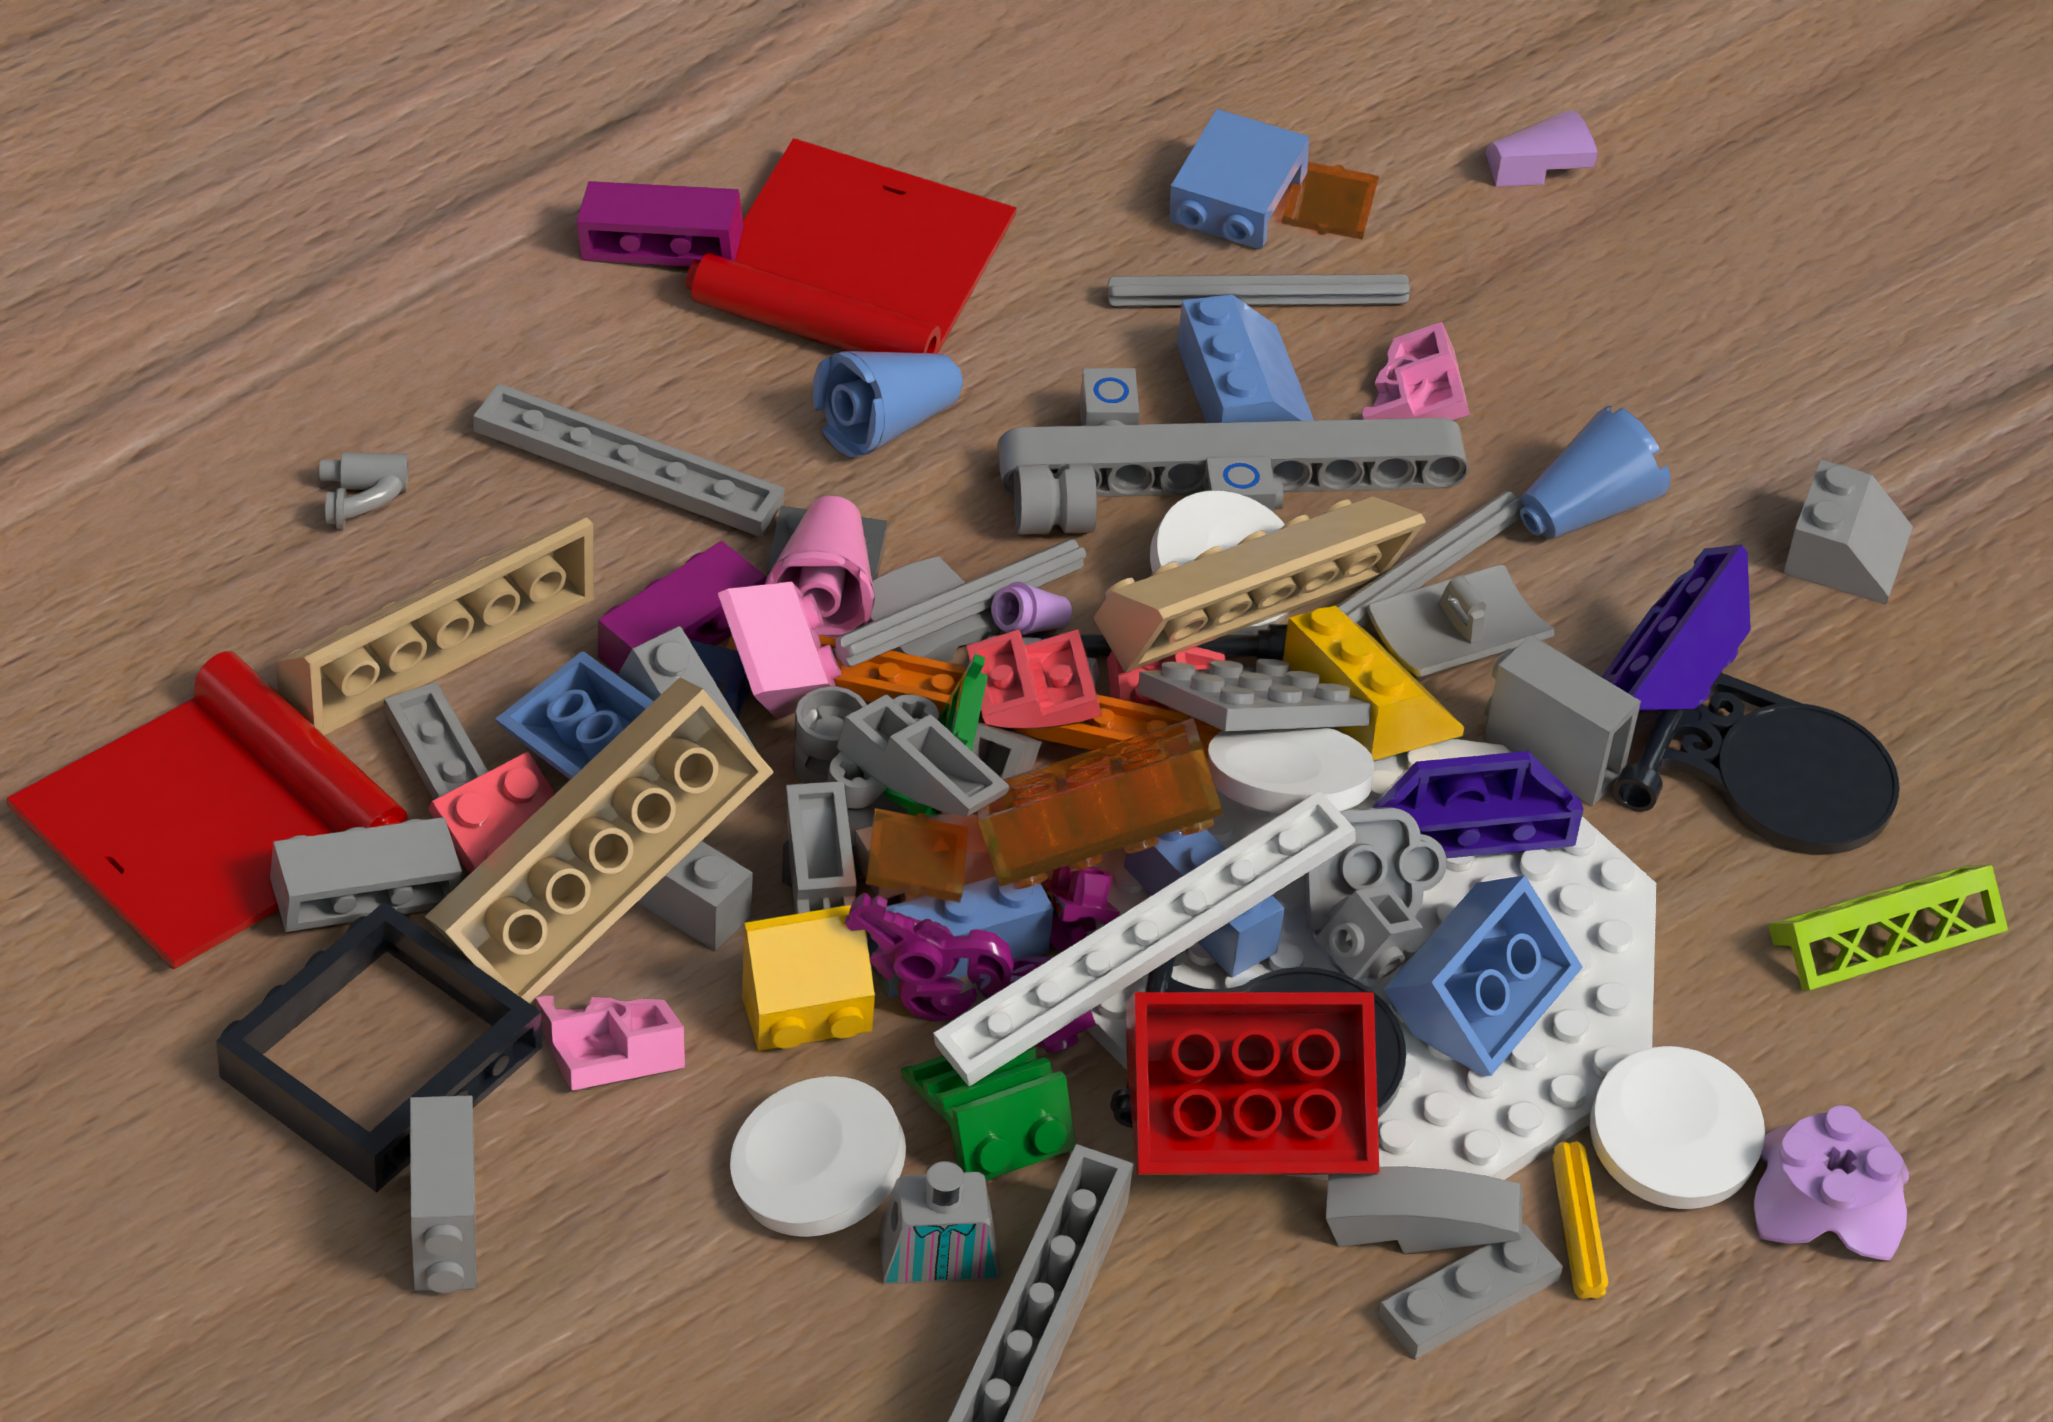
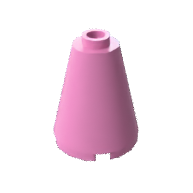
M824 496L815 500L809 506L765 581V585L793 582L804 596L812 594L823 620V625L815 628L818 635L837 638L840 635L855 630L864 621L866 624L871 618L875 600L861 514L851 501L839 496Z

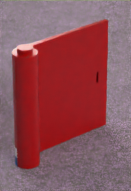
M793 138L743 219V232L735 261L712 253L705 254L701 261L694 260L687 274L686 288L691 290L692 300L696 303L846 351L938 354L1016 215V207Z
M224 651L216 654L200 668L195 678L193 699L7 797V806L173 969L180 967L279 910L270 880L274 841L288 840L299 835L316 836L344 832L355 827L371 828L399 824L408 819L406 810L233 651Z

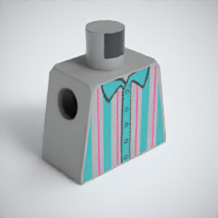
M942 1161L932 1165L927 1174L903 1175L896 1179L878 1234L883 1284L999 1279L1000 1271L994 1222L985 1176L979 1172L963 1173L962 1169L955 1163Z

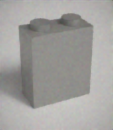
M1529 635L1514 651L1510 648L1505 650L1494 665L1492 677L1496 680L1493 694L1485 707L1488 721L1484 740L1492 744L1504 745L1510 752L1529 751L1575 796L1593 807L1616 784L1621 770L1626 766L1641 701L1536 637Z
M410 1097L411 1231L415 1291L433 1290L439 1293H450L458 1289H477L473 1097Z

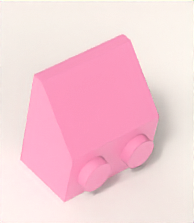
M793 582L730 588L718 592L753 695L777 720L795 713L798 702L808 692L819 687L836 686L834 678L842 676L841 670L831 646H821L815 628L822 626L823 620L812 594L804 596Z

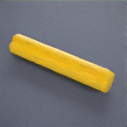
M1563 1141L1555 1146L1552 1161L1573 1289L1578 1298L1582 1300L1588 1298L1600 1299L1605 1296L1606 1287L1609 1282L1586 1148L1578 1141L1572 1143Z

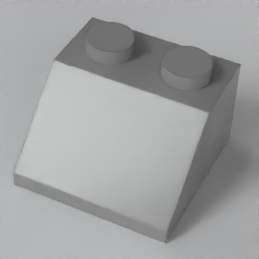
M1820 459L1794 531L1784 574L1887 604L1913 526L1872 474Z

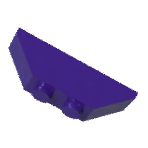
M1742 545L1703 549L1694 559L1695 565L1692 569L1679 576L1650 608L1601 676L1603 679L1640 700L1639 711L1695 709L1708 698L1711 691L1710 687L1721 671L1736 658L1738 647L1751 630L1748 552Z
M1529 751L1416 761L1395 780L1371 807H1393L1409 813L1417 822L1420 834L1432 837L1442 846L1446 859L1575 846L1584 810L1581 800Z

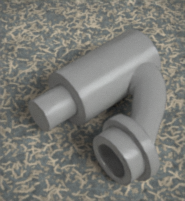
M342 452L341 460L321 459L319 468L320 481H338L341 483V488H338L337 492H327L326 524L336 525L337 529H344L346 519L375 510L393 500L400 492H407L408 454ZM346 490H365L354 496L346 497Z

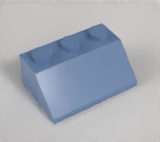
M1233 294L1182 300L1177 347L1206 423L1314 421L1278 328L1274 323Z
M582 651L495 719L503 730L571 780L654 701Z
M1522 875L1476 883L1383 990L1414 1037L1485 1077L1493 1075L1583 966L1526 876Z

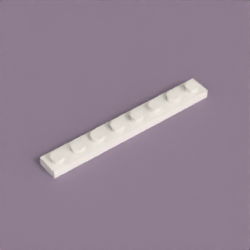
M1321 791L1316 792L933 1033L935 1046L968 1086L973 1085L1355 843V828Z

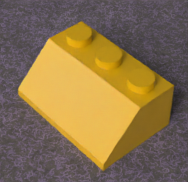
M1337 606L1318 608L1308 613L1289 617L1283 661L1290 663L1289 670L1305 671L1318 674L1320 676V683L1347 686L1350 688V695L1371 703L1368 726L1336 728L1341 733L1361 743L1370 752L1374 761L1463 736L1464 726L1374 637Z

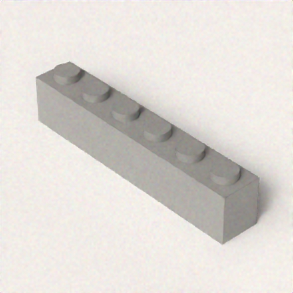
M1078 1144L1075 1145L948 1422H1032L1128 1207L1133 1163Z

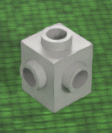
M1389 885L1356 890L1352 895L1336 903L1328 913L1330 921L1316 939L1328 952L1332 965L1342 974L1355 980L1373 976L1381 979L1393 973L1403 963L1405 955L1402 952L1424 927Z

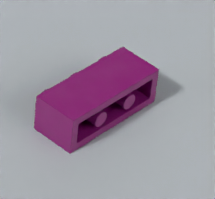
M588 181L577 218L582 260L691 266L694 260L701 261L705 254L712 253L735 261L743 232L739 189Z
M721 540L703 553L693 555L683 566L664 578L654 580L644 591L622 605L612 607L602 618L598 619V658L616 673H619L633 648L681 626L689 640L717 646L732 636L718 592L730 588L765 585L766 576Z

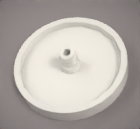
M1204 491L1192 494L1172 506L1157 527L1150 546L1152 573L1171 562H1177L1179 566L1193 562L1201 553L1212 547L1221 546L1223 550L1237 546L1245 537L1260 530H1264L1266 534L1276 532L1285 523L1264 505L1237 493ZM1289 612L1228 635H1257V629H1268V624H1279Z
M1327 727L1221 731L1214 736L1209 744L1206 773L1211 784L1219 792L1238 803L1255 809L1283 814L1316 792L1321 791L1340 812L1360 804L1370 794L1374 773V760L1370 752L1361 743L1346 734Z
M1662 1046L1648 1048L1635 1052L1618 1062L1603 1079L1595 1096L1590 1114V1132L1593 1146L1609 1174L1634 1195L1651 1203L1670 1208H1702L1717 1204L1731 1197L1750 1178L1760 1158L1765 1139L1764 1119L1761 1108L1745 1081L1718 1059L1683 1047Z
M826 1076L811 1078L781 1089L763 1101L749 1115L741 1126L732 1147L730 1159L731 1177L735 1189L748 1212L765 1227L791 1236L809 1237L825 1235L845 1229L862 1220L888 1197L904 1166L906 1156L905 1136L892 1106L875 1088L861 1081L846 1077Z

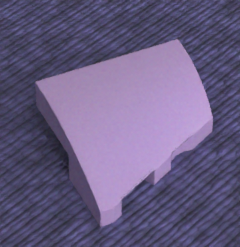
M1574 110L1564 111L1491 142L1487 145L1486 156L1496 187L1542 185L1545 182L1548 169L1595 167L1598 155L1596 145L1585 121Z

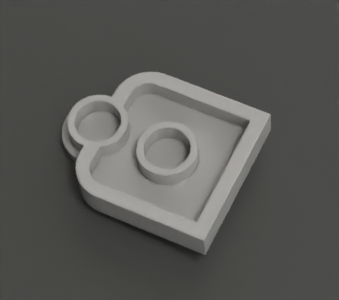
M1378 807L1340 811L1355 828L1356 842L1304 874L1307 928L1311 930L1323 929L1330 921L1328 913L1332 907L1343 898L1352 895L1354 891L1389 885L1415 916L1423 902V891L1435 887L1445 874L1447 860L1442 846L1432 837L1420 834L1415 819L1403 810L1393 807Z

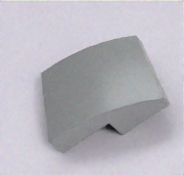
M939 556L893 570L872 581L875 600L871 618L866 624L965 582ZM988 608L892 649V651L951 663L958 646L986 640L989 635H999L1001 629L993 620L991 608Z

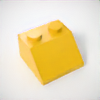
M851 905L744 923L742 999L758 1051L775 1048L788 1049L803 1043L832 1038L845 1039L857 1034L873 1031L875 993L866 931H850L844 924Z

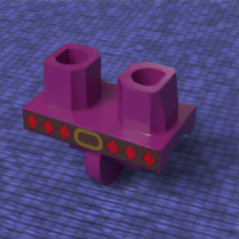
M1057 852L1052 879L1038 880L1054 908L1051 937L1049 938L1050 943L1058 951L1063 952L1087 937V931L1096 930L1095 919L1106 925L1119 917L1120 911L1107 901L1112 876L1107 871L1094 868L1095 861L1090 857Z

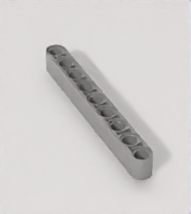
M1447 418L1021 427L1005 432L997 443L1002 487L1012 497H1014L1016 466L1047 465L1052 473H1057L1061 465L1093 464L1097 497L1192 495L1202 492L1206 457L1270 456L1273 477L1282 478L1283 492L1443 489L1461 483L1469 472L1460 427L1456 422Z

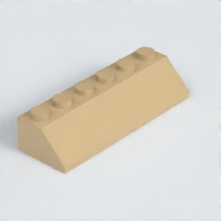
M1373 496L1353 504L1349 499H1346L1328 508L1323 515L1309 519L1308 515L1298 516L1276 532L1266 534L1264 530L1254 532L1240 541L1237 546L1223 550L1221 546L1212 547L1201 553L1193 562L1179 566L1177 562L1168 563L1153 572L1149 578L1137 582L1133 578L1121 580L1105 592L1106 600L1093 619L1126 673L1373 581L1391 569L1425 525L1426 521L1419 512Z
M585 517L558 522L535 534H529L520 541L490 556L482 557L474 564L444 579H438L429 586L397 602L387 604L381 610L351 625H345L334 633L304 648L292 651L286 657L276 661L278 693L323 735H327L384 706V698L424 686L594 600L593 523Z
M679 677L436 905L425 918L458 954L525 1001L531 1003L535 997L542 993L772 775L774 771L704 689Z

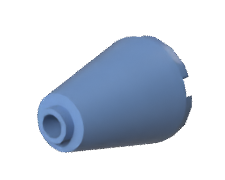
M840 351L832 354L830 358L823 359L818 364L813 379V402L815 411L824 409L829 424L828 426L821 427L825 437L837 451L848 457H854L873 452L956 403L960 396L963 378L959 367L944 354Z
M1612 405L1598 411L1522 495L1521 502L1524 507L1520 510V517L1532 534L1536 536L1541 534L1547 539H1554L1657 500L1670 488L1668 466L1666 465L1659 470L1653 457L1654 454L1660 451V448L1644 425L1629 411L1621 408L1613 413L1611 412Z

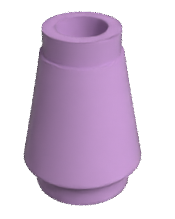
M1013 582L1000 589L994 596L991 607L993 620L1000 629L1006 633L1020 629L1022 636L1063 628L1069 623L1072 615L1071 604L1066 597L1058 596L1022 582Z

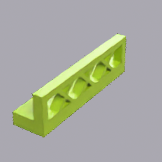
M1992 865L1960 866L1768 923L1773 946L1792 947L1802 990L1820 988L2008 931ZM1980 892L1988 923L1971 927L1956 916L1966 897ZM1949 901L1946 909L1938 905ZM1921 909H1926L1940 918L1931 939L1924 942L1907 932L1917 911ZM1900 916L1896 924L1888 920ZM1874 923L1891 933L1881 955L1875 957L1857 947L1867 926ZM1951 926L1959 930L1958 932L1948 934ZM1850 931L1847 939H1844L1843 937L1838 935L1840 933ZM1826 938L1840 947L1841 951L1831 970L1817 974L1809 943ZM1902 941L1910 945L1908 947L1898 949ZM1852 956L1860 960L1858 962L1848 964Z

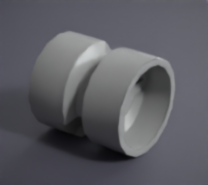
M1093 464L1061 465L1057 473H1052L1047 465L1016 466L1014 475V513L1018 534H1049L1054 525H1059L1064 533L1094 532L1097 496Z
M836 686L819 687L808 692L798 702L795 712L796 739L794 743L793 765L796 776L803 784L827 782L830 763L841 752L837 745L846 716L867 705L860 695L849 689ZM860 770L859 777L862 778L863 771Z

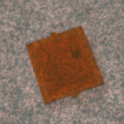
M1308 162L1307 174L1300 185L1292 183L1282 224L1316 230L1320 235L1331 233L1363 240L1379 176L1347 170L1342 165L1332 167Z
M875 808L865 884L904 891L910 897L924 895L960 903L963 895L969 827L928 819L925 814L912 816Z

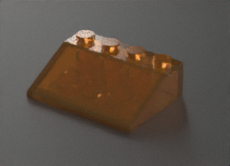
M1194 718L1005 778L1003 780L1009 785L1007 794L978 810V823L999 886L1013 883L1014 889H1023L1045 881L1048 878L1046 872L1066 865L1069 866L1070 871H1079L1095 866L1103 861V853L1124 847L1126 853L1146 850L1158 844L1157 836L1178 829H1180L1182 835H1191L1214 826L1213 818L1224 815Z

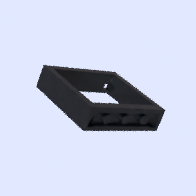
M386 902L379 905L369 915L356 919L350 925L346 934L326 950L316 952L300 972L284 985H277L271 989L260 1005L242 1020L230 1023L224 1029L220 1038L216 1040L219 1075L222 1080L376 1193L411 1163L410 1098L369 1132L263 1054L386 952L492 1026L411 1097L472 1096L474 1108L542 1049L540 1010Z

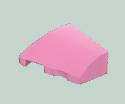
M1441 321L1393 338L1387 353L1388 363L1379 371L1375 381V386L1379 392L1373 407H1364L1362 411L1363 419L1447 418L1455 420L1470 415L1455 351L1443 322Z
M544 995L535 997V1008L541 1011V1025L546 1041L559 1070L572 1091L685 1068L684 1026L665 1000L636 999L633 1001H618L612 998L592 997L590 1005L585 1010L555 1009L554 996Z

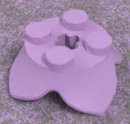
M1845 1105L1835 1106L1828 1113H1818L1801 1119L1797 1123L1781 1126L1767 1133L1760 1159L1762 1162L1767 1163L1768 1166L1757 1185L1753 1204L1760 1239L1797 1244L1810 1242L1824 1232L1832 1231L1838 1235L1847 1249L1864 1257L1890 1261L1897 1251L1906 1229L1907 1209L1903 1185L1908 1183L1909 1171L1901 1155L1895 1150L1886 1135L1866 1120H1863L1854 1108Z

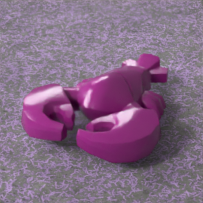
M864 893L852 901L844 924L850 931L867 930L871 934V938L878 943L879 948L872 953L870 964L887 980L892 979L896 972L900 977L897 986L899 999L914 1016L932 1022L948 1021L968 1010L976 1001L977 991L975 987L960 993L965 983L955 977L945 976L953 972L960 958H967V975L973 984L978 982L980 974L989 975L981 983L980 991L989 994L1009 985L1014 968L1013 956L1008 943L996 933L974 929L970 930L969 935L953 936L946 926H942L936 921L932 922L931 919L921 921L899 912L886 911L887 900L880 896L871 899L868 894Z

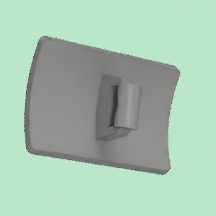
M1497 565L1463 576H1456L1450 580L1375 601L1366 608L1376 631L1388 650L1400 664L1416 676L1429 675L1504 652L1509 648H1517L1529 635L1539 640L1555 635L1554 627L1542 620L1523 599L1504 565Z

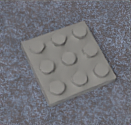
M1259 659L1256 662V667L1243 668V665L1237 662L1224 660L1211 661L1209 669H1195L1194 665L1182 662L1162 663V670L1139 672V694L1223 731L1368 726L1371 703L1350 695L1349 687L1340 684L1320 683V676L1318 674L1305 671L1289 670L1290 663L1276 659Z

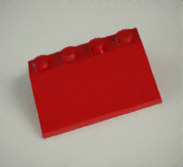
M1134 992L1125 1003L1127 1072L1137 1175H1334L1380 1173L1374 992Z

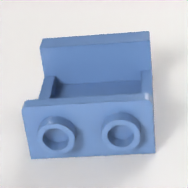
M1216 109L1171 184L1170 221L1190 229L1262 249L1267 241L1268 221L1290 183L1300 185L1307 174L1309 136Z

